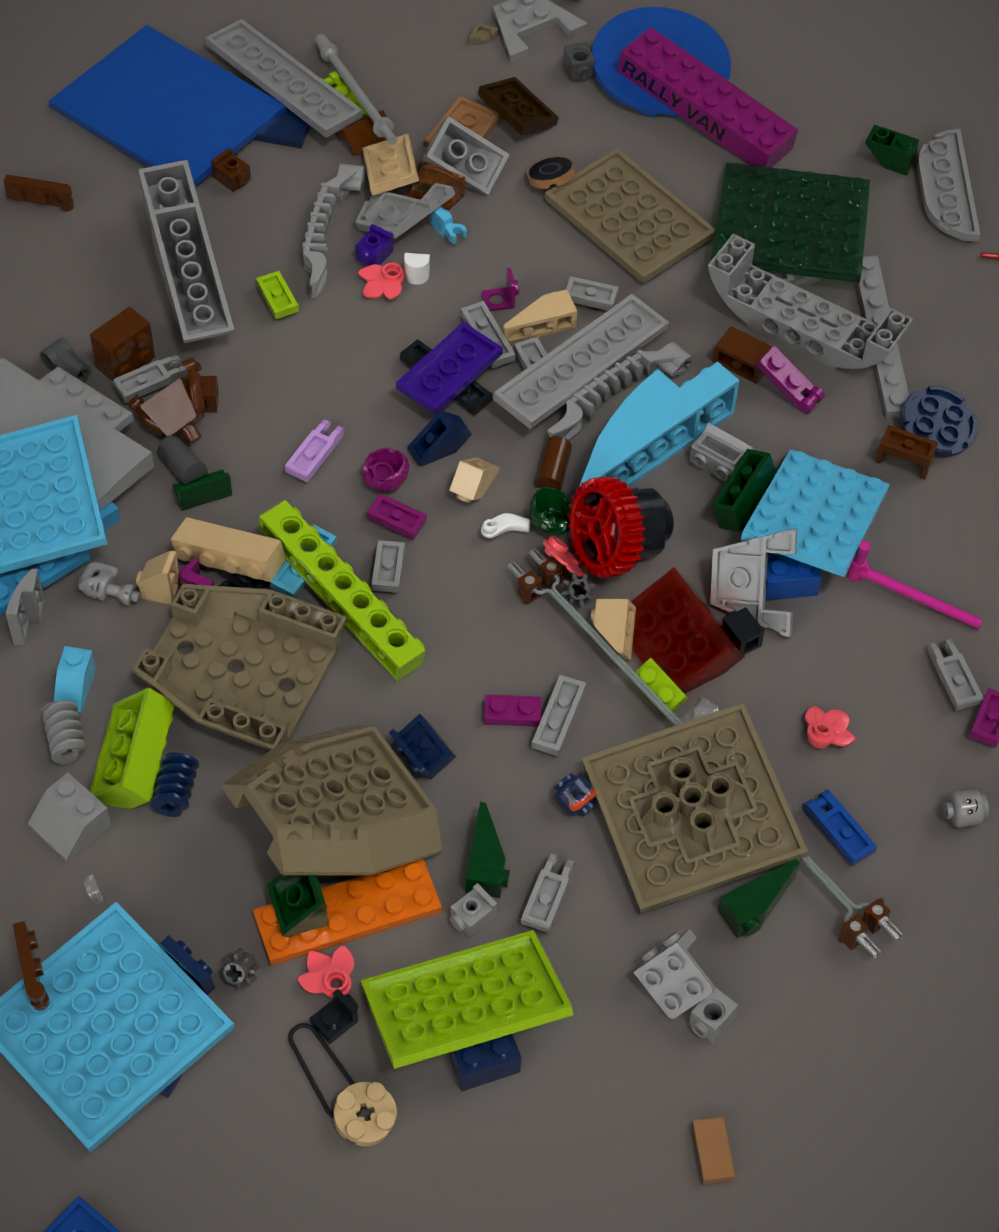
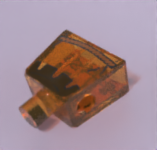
M424 161L418 173L419 181L413 184L411 190L412 198L422 199L435 183L452 186L455 195L441 205L444 210L449 211L465 196L466 177Z

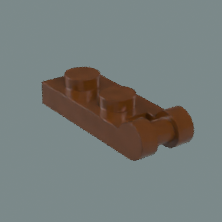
M6 174L4 186L7 199L56 206L64 212L73 210L72 191L68 184Z
M25 921L13 924L26 993L33 1008L37 1011H43L49 1007L50 999L39 979L40 976L44 975V970L40 957L35 958L34 949L39 948L36 933L34 930L29 931Z

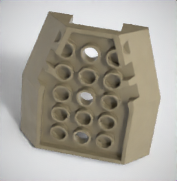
M183 584L171 603L173 617L154 650L148 648L143 650L132 669L133 672L201 725L272 750L280 743L291 741L337 656L347 617L270 589ZM183 647H191L193 649L188 654L178 652ZM234 665H240L243 667V670L238 673H232L229 671V668ZM288 683L294 686V689L288 692L280 690L283 684Z
M348 725L280 743L229 779L221 787L236 809L252 805L274 837L267 854L282 875H374L441 854L442 852L435 806L373 725ZM329 789L333 791H338L339 793H333ZM279 801L283 804H289L291 807H285L281 805Z

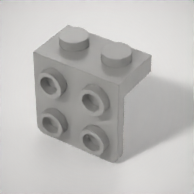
M690 929L681 935L677 931L672 933L662 942L664 946L659 950L655 946L641 956L643 962L634 971L640 982L664 1013L671 1019L676 1018L711 995L715 989L713 983L687 951L690 945L697 939Z

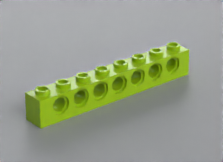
M284 500L259 516V532L263 536L281 540L287 563L333 612L347 617L345 626L397 682L423 665L425 656L423 643L407 631L402 620L396 619L390 613L386 603L376 598L369 585L365 581H361L354 574L352 567L337 556L331 544H326L321 539L317 529L307 524L296 507H292ZM391 644H398V645H400V646H399V647H395V646H392Z

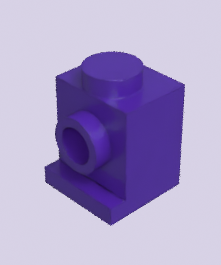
M372 224L367 234L355 245L356 259L365 265H381L393 252V234Z

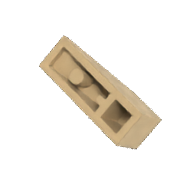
M568 290L551 292L541 296L503 325V334L509 344L576 328L577 309Z

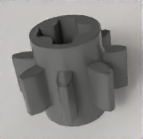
M571 573V581L562 580L566 587L565 591H562L560 594L567 595L570 604L577 600L579 606H584V598L593 599L589 591L595 585L586 582L588 575L584 574L581 579H577V575ZM581 584L580 589L583 593L574 596L575 591L572 589V585Z
M239 948L234 954L230 952L223 958L227 964L220 971L223 972L227 984L237 985L238 989H241L246 983L251 985L257 979L254 973L261 967L257 964L254 953L250 954L244 952L243 948Z

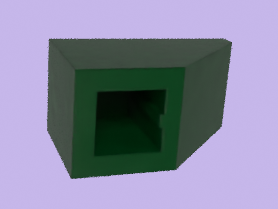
M874 124L865 144L885 169L907 176L916 158L919 139Z

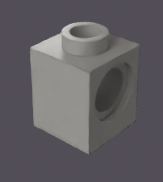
M715 987L712 994L700 1001L691 1011L689 1025L697 1036L703 1039L707 1038L713 1043L735 1019L738 1004ZM714 1014L719 1019L710 1020L706 1018L705 1015Z

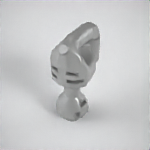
M94 562L88 564L78 579L77 588L79 591H82L90 598L101 601L106 600L108 595L118 597L123 604L131 606L133 602L138 603L141 592L137 591V587L134 584L113 585L119 570L117 567L104 563Z

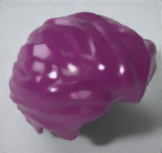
M380 448L371 452L362 466V473L365 476L364 481L377 491L389 492L395 490L407 479L410 465L407 458L399 450Z

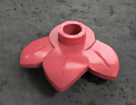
M393 262L387 263L384 266L374 264L358 271V275L367 281L363 290L364 297L375 299L384 295L387 299L392 300L400 295L402 291L401 283L405 279V272L399 264Z
M551 535L549 539L543 541V545L546 547L544 549L545 553L563 564L570 573H575L579 577L586 574L578 567L580 559L568 551V545L561 539Z
M812 706L807 710L804 718L808 725L806 734L808 742L813 747L823 749L830 744L845 747L855 741L856 737L846 730L850 722L846 712L833 709L825 713L817 706Z
M344 945L334 952L332 958L316 951H309L307 957L308 973L299 976L297 980L305 991L312 994L324 993L327 997L333 999V992L339 989L346 995L352 987L350 974L355 966L353 956ZM335 982H339L342 984V986L339 988L331 987V985Z

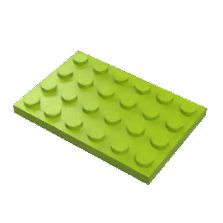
M534 930L360 980L363 993L394 1069L573 1016L572 1005Z

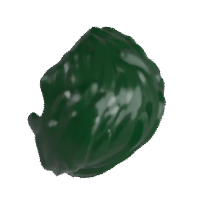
M541 487L535 492L530 501L529 515L533 524L550 534L566 533L570 529L567 526L570 524V518L567 515L571 513L569 504L572 501L567 499L564 491L550 487Z

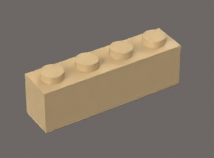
M188 517L185 518L170 539L177 559L190 562L192 558L199 560V564L206 567H213L268 582L273 580L286 561L281 540Z

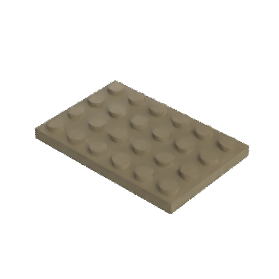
M618 148L577 172L569 182L561 186L556 185L545 192V200L642 284L716 237V229Z

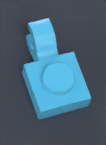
M440 206L429 214V224L443 238L448 237L451 243H457L456 234L462 235L463 238L467 237L466 227L462 224L452 223L453 218L448 210H444Z

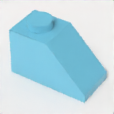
M65 646L56 673L54 701L75 702L80 716L96 671L92 650Z

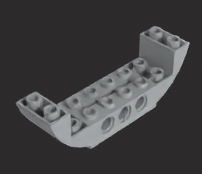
M735 234L731 235L708 264L710 277L717 292L727 306L746 323L747 328L834 370L837 367L862 369L881 362L892 351L913 321V318L890 308L881 322L876 324L752 265L755 244Z

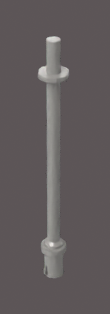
M318 34L314 38V41H316L314 45L319 49L320 56L324 61L332 63L373 120V132L378 137H385L390 145L396 144L397 137L392 132L394 127L392 120L388 117H381L339 59V50L336 45L331 43L325 34Z

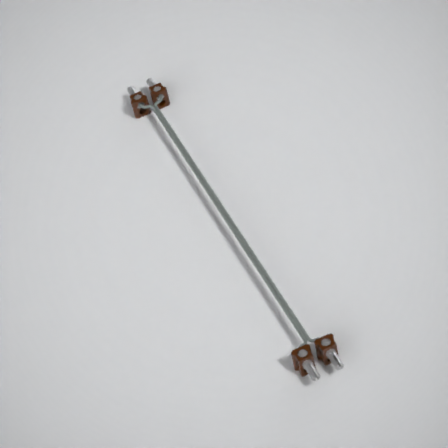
M536 548L531 549L529 555L540 567L539 577L532 570L525 573L514 561L508 564L507 568L518 579V595L523 599V604L528 605L541 597V594L550 593L674 726L682 724V721L558 592L556 587L563 580V564L558 563L554 557L546 559ZM809 856L801 858L809 869L848 909V913L844 917L845 923L839 936L840 943H844L850 950L861 944L875 958L881 953V950L868 937V929L874 934L883 928L895 941L902 938V932L889 919L891 911L884 904V899L878 898L871 904L861 903L856 905ZM866 907L863 917L860 914H856L849 919L853 913L852 908L861 909Z

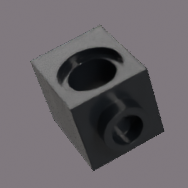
M745 607L739 611H731L723 618L720 634L739 658L762 646L765 631Z

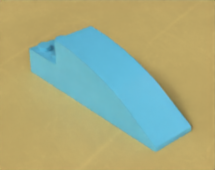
M716 362L710 367H705L693 379L686 380L679 388L657 369L623 401L609 419L596 441L581 483L595 477L612 476L613 478H620L621 482L627 483V488L697 440L704 432L708 422L717 426L734 414L739 379L719 362Z

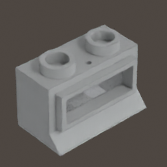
M708 422L704 432L691 446L689 461L695 466L714 474L718 479L727 482L746 449L753 450V447Z

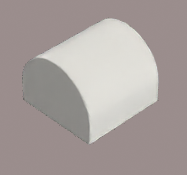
M405 253L404 272L405 279L409 283L419 285L429 279L430 254Z

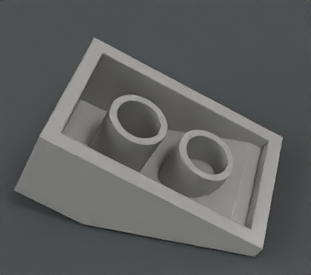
M448 116L437 128L419 165L435 167L461 178L462 181H457L456 183L455 179L443 173L427 169L441 178L488 196L510 154Z

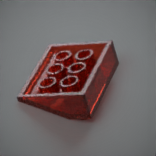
M675 567L631 601L636 607L632 650L643 664L652 658L684 694L723 675L745 657L688 580Z

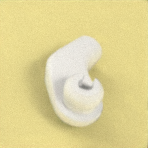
M504 513L493 519L485 520L481 527V534L491 539L510 531L529 533L531 519L511 513Z

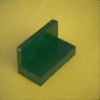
M222 469L206 474L188 484L183 482L173 484V492L181 511L232 496L229 473H225Z

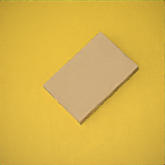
M409 134L398 136L397 142L394 145H390L385 140L362 148L372 195L419 181Z

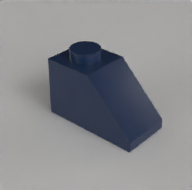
M440 410L407 447L420 466H424L456 453L472 434L460 416Z

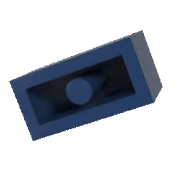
M509 1034L453 1051L452 1067L463 1092L520 1073L521 1055L513 1035Z

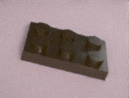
M516 77L479 86L477 94L520 135L557 125L559 117Z

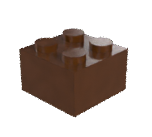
M130 306L90 334L95 366L112 382L115 378L148 364L155 357L150 323Z

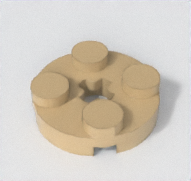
M358 1082L348 1086L338 1095L333 1112L334 1125L340 1136L356 1142L355 1145L362 1147L373 1146L384 1141L393 1129L397 1116V1108L393 1097L378 1082ZM361 1107H366L373 1111L370 1114L369 1121H365L364 1117L356 1115V1113L360 1112Z

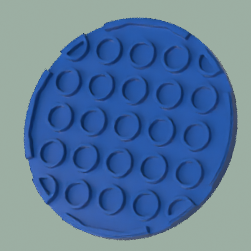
M645 7L619 14L600 29L593 43L592 54L595 59L593 73L601 88L623 106L626 104L637 109L636 112L645 115L680 116L617 72L621 51L650 27L729 81L731 58L723 39L711 26L701 19L676 9Z

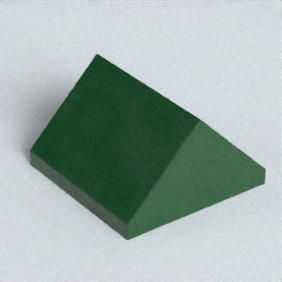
M279 874L267 884L282 936L288 937L328 925L327 905L317 875Z

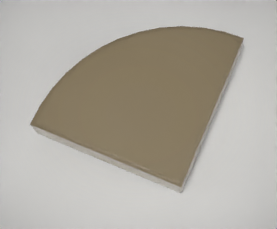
M476 23L469 36V44L479 45L491 42L498 36L499 28Z

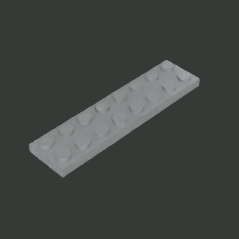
M240 19L205 37L207 47L276 100L283 103L285 107L327 138L363 118V110L244 20Z
M631 294L493 393V400L529 429H532L566 404V401L582 390L585 385L593 382L595 377L603 375L606 369L611 370L614 368L617 362L622 363L627 356L633 355L666 331L669 321Z

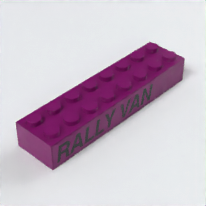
M652 27L621 51L617 72L763 175L793 149L798 132L797 128Z

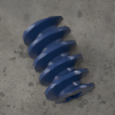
M177 752L166 754L162 760V768L159 771V778L156 782L157 787L154 790V797L151 801V807L156 812L168 817H178L181 815V810L189 807L187 799H190L192 796L190 789L194 787L193 779L197 776L195 770L200 765L196 758Z

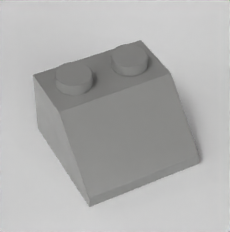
M67 773L45 791L27 824L31 830L68 862L111 826L108 808L71 774Z

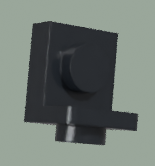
M337 989L333 992V1000L310 1017V1024L331 1044L358 1022V1005L349 994L344 995Z

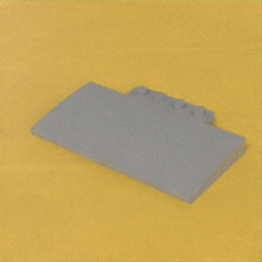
M0 359V435L77 415L100 510L154 468L152 452L120 432L134 421L133 414L60 367H56L41 380H37L6 359Z

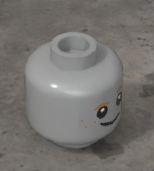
M975 788L954 790L949 794L947 802L943 803V812L945 818L950 819L955 827L963 828L981 825L984 818L989 814V806L985 794H981L979 790Z

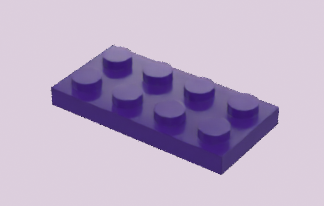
M462 322L396 382V389L436 415L503 354V347L465 322Z

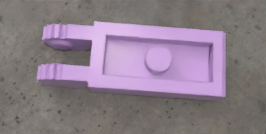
M324 419L315 430L311 431L285 464V472L308 483L343 438L345 428L337 426L328 437L326 434L330 429L331 423Z

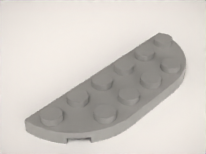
M961 129L943 131L934 135L931 141L922 146L918 158L917 170L924 209L930 221L941 231L961 241L979 242L980 229Z

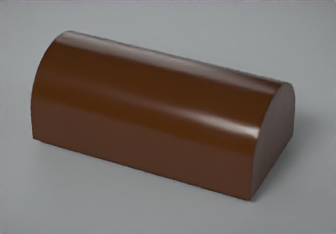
M559 436L547 439L535 487H550L562 490L572 452V445L567 439Z

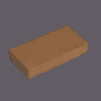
M724 1117L693 1120L692 1128L702 1183L734 1181L735 1173Z

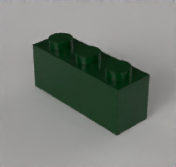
M746 449L711 506L719 528L743 532L777 473L770 453Z

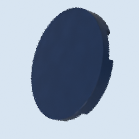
M928 386V388L912 392L907 397L900 412V422L903 430L939 442L935 456L950 457L964 452L976 437L978 422L976 415H973L961 395L940 386Z

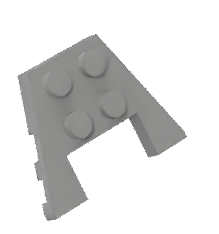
M508 0L493 6V15L499 28V33L503 37V44L505 49H507L508 59L511 63L529 55V48L521 40L523 37L554 24H557L569 38L587 31V23L549 0Z
M435 183L422 199L390 193L392 190L371 195L369 201H365L355 223L358 230L368 232L370 226L374 224L392 233L393 239H396L451 199L455 192L452 186Z
M793 528L713 549L710 604L728 612L739 611L746 607L760 626L773 629L785 637H790L792 635L793 611L765 608L768 553L791 555L797 553L798 529Z

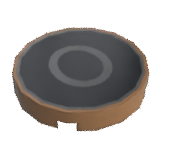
M565 156L548 157L532 164L527 171V177L531 186L538 189H549L552 184L561 186L569 182L575 175V165L572 159Z

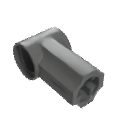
M59 338L40 352L41 360L51 371L56 367H60L82 382H86L91 374V367L74 353L71 345L64 338Z

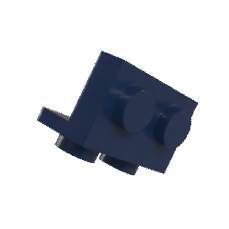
M421 714L416 716L400 732H397L395 729L389 732L394 739L392 742L393 747L402 756L406 754L411 761L408 762V765L418 776L423 774L432 779L457 757Z
M168 935L160 943L161 948L206 995L215 989L211 977L213 973L211 968L202 959L197 962L190 956L192 951L182 940L176 942Z

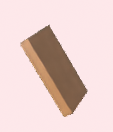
M459 96L424 139V146L428 147L440 123L448 116L484 139L501 120V116L490 108Z

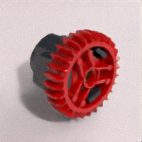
M612 476L588 479L586 482L581 483V487L576 488V494L571 497L574 503L569 504L571 513L567 515L570 518V524L567 526L570 527L571 531L568 537L572 538L573 543L571 547L576 550L574 556L580 557L579 564L585 565V571L591 572L593 576H599V578L624 575V573L630 572L631 568L636 566L637 560L657 556L664 550L665 542L671 537L673 532L674 519L669 504L655 489L627 488L626 482H621L620 478H613Z

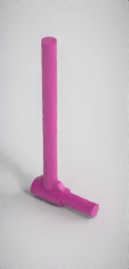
M867 541L860 543L856 556L847 572V577L850 581L858 582L866 578L979 630L983 619L871 569L866 559L871 545Z

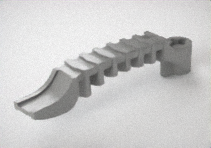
M340 163L337 176L326 183L321 182V191L317 193V202H314V210L310 213V222L307 223V232H305V243L303 242L304 270L311 275L309 286H312L311 299H317L327 280L328 246L326 244V232L329 222H331L332 214L335 212L336 204L340 203L341 199L351 191L362 190L365 182V166Z
M675 342L669 343L659 351H642L639 349L634 356H627L622 363L617 362L611 370L606 369L603 375L595 377L593 382L585 385L582 390L566 401V414L558 423L547 430L549 438L559 436L568 441L572 440L581 432L582 417L591 421L595 412L600 408L602 401L605 403L610 393L616 395L621 385L627 388L631 384L632 379L638 382L642 378L643 372L649 377L657 369L663 374L668 373L672 377L681 376L691 368L694 358Z

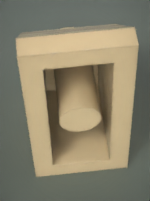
M477 457L460 460L449 491L456 493V498L465 502L481 499L498 474L500 467Z
M168 551L148 560L143 571L138 572L136 586L139 587L141 592V599L171 605L180 587L179 568L175 551Z
M596 599V608H593L591 613L592 624L625 660L631 661L636 607L629 599Z

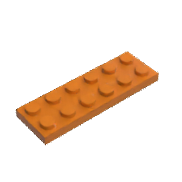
M424 859L374 875H363L321 888L327 905L328 925L285 937L282 936L273 904L253 909V916L270 966L308 955L309 951H321L442 913V905Z

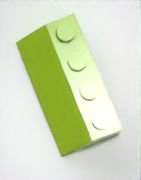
M149 687L113 704L89 791L106 806L133 809L150 802L154 794L153 786L156 775L160 770V760L167 744L166 736L173 720L172 713L175 705Z

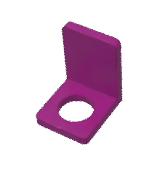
M507 268L506 288L482 291L483 301L489 311L515 308V295H519L518 281L514 280L511 268ZM498 295L503 298V302L493 304L489 301V298Z

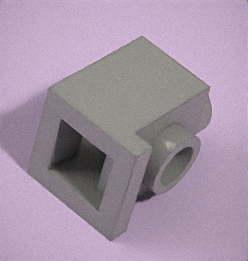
M478 883L473 886L472 891L450 907L451 924L457 931H463L469 938L497 918V903Z

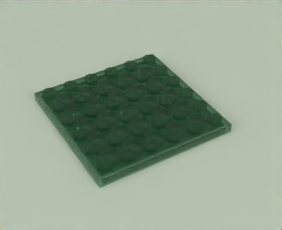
M726 162L711 261L731 235L735 234L755 244L752 265L764 271L860 283L870 179Z

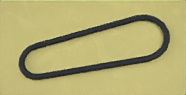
M308 1023L298 1024L289 1033L288 1040L326 1113L333 1119V1112L329 1109L293 1041L295 1031L300 1028L310 1029L349 1084L355 1083L317 1029ZM361 1107L359 1113H356L357 1116L361 1113L363 1107Z

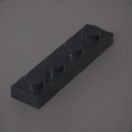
M417 339L400 353V360L412 368L432 349ZM474 380L454 400L476 415L493 401V394Z

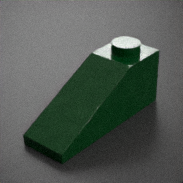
M480 802L465 878V893L472 891L473 886L478 883L491 897L500 898L502 887L508 888L510 870H505L506 858L487 804Z
M797 859L721 896L718 911L736 938L745 934L748 936L761 929L770 913L795 879L799 866Z

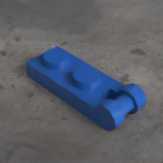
M829 790L821 792L816 800L810 799L803 803L802 807L805 814L809 818H813L852 866L876 852L877 845ZM826 808L829 809V811L824 813L822 809Z

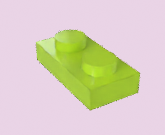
M280 271L256 278V285L275 320L299 312V305Z
M652 658L647 660L635 672L673 713L689 699Z

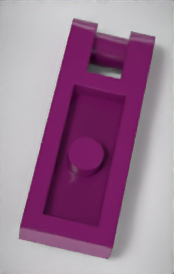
M775 346L770 348L755 364L804 414H809L814 409V404L819 403L825 396L823 390L814 386Z

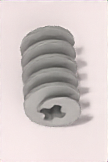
M53 701L41 708L52 761L58 764H70L80 757V753L86 749V743L83 740L84 734L81 731L82 725L79 722L80 716L77 712L78 707L73 701Z

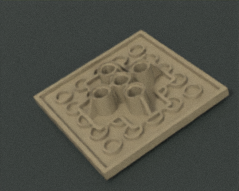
M744 703L582 757V764L589 782L596 790V800L641 914L784 865L794 859L798 860L808 856V849ZM683 773L688 776L686 778L677 777L678 774ZM716 789H723L725 793L718 794L714 791ZM695 798L698 802L689 803L686 800ZM666 807H667L669 810H671L670 812H667V813H663V812H660V811H659L661 808H666ZM705 823L709 827L701 829L697 825Z

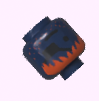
M570 773L554 787L556 789L554 799L569 816H575L580 813L584 817L596 806L593 802L596 798V790L582 774L574 776Z

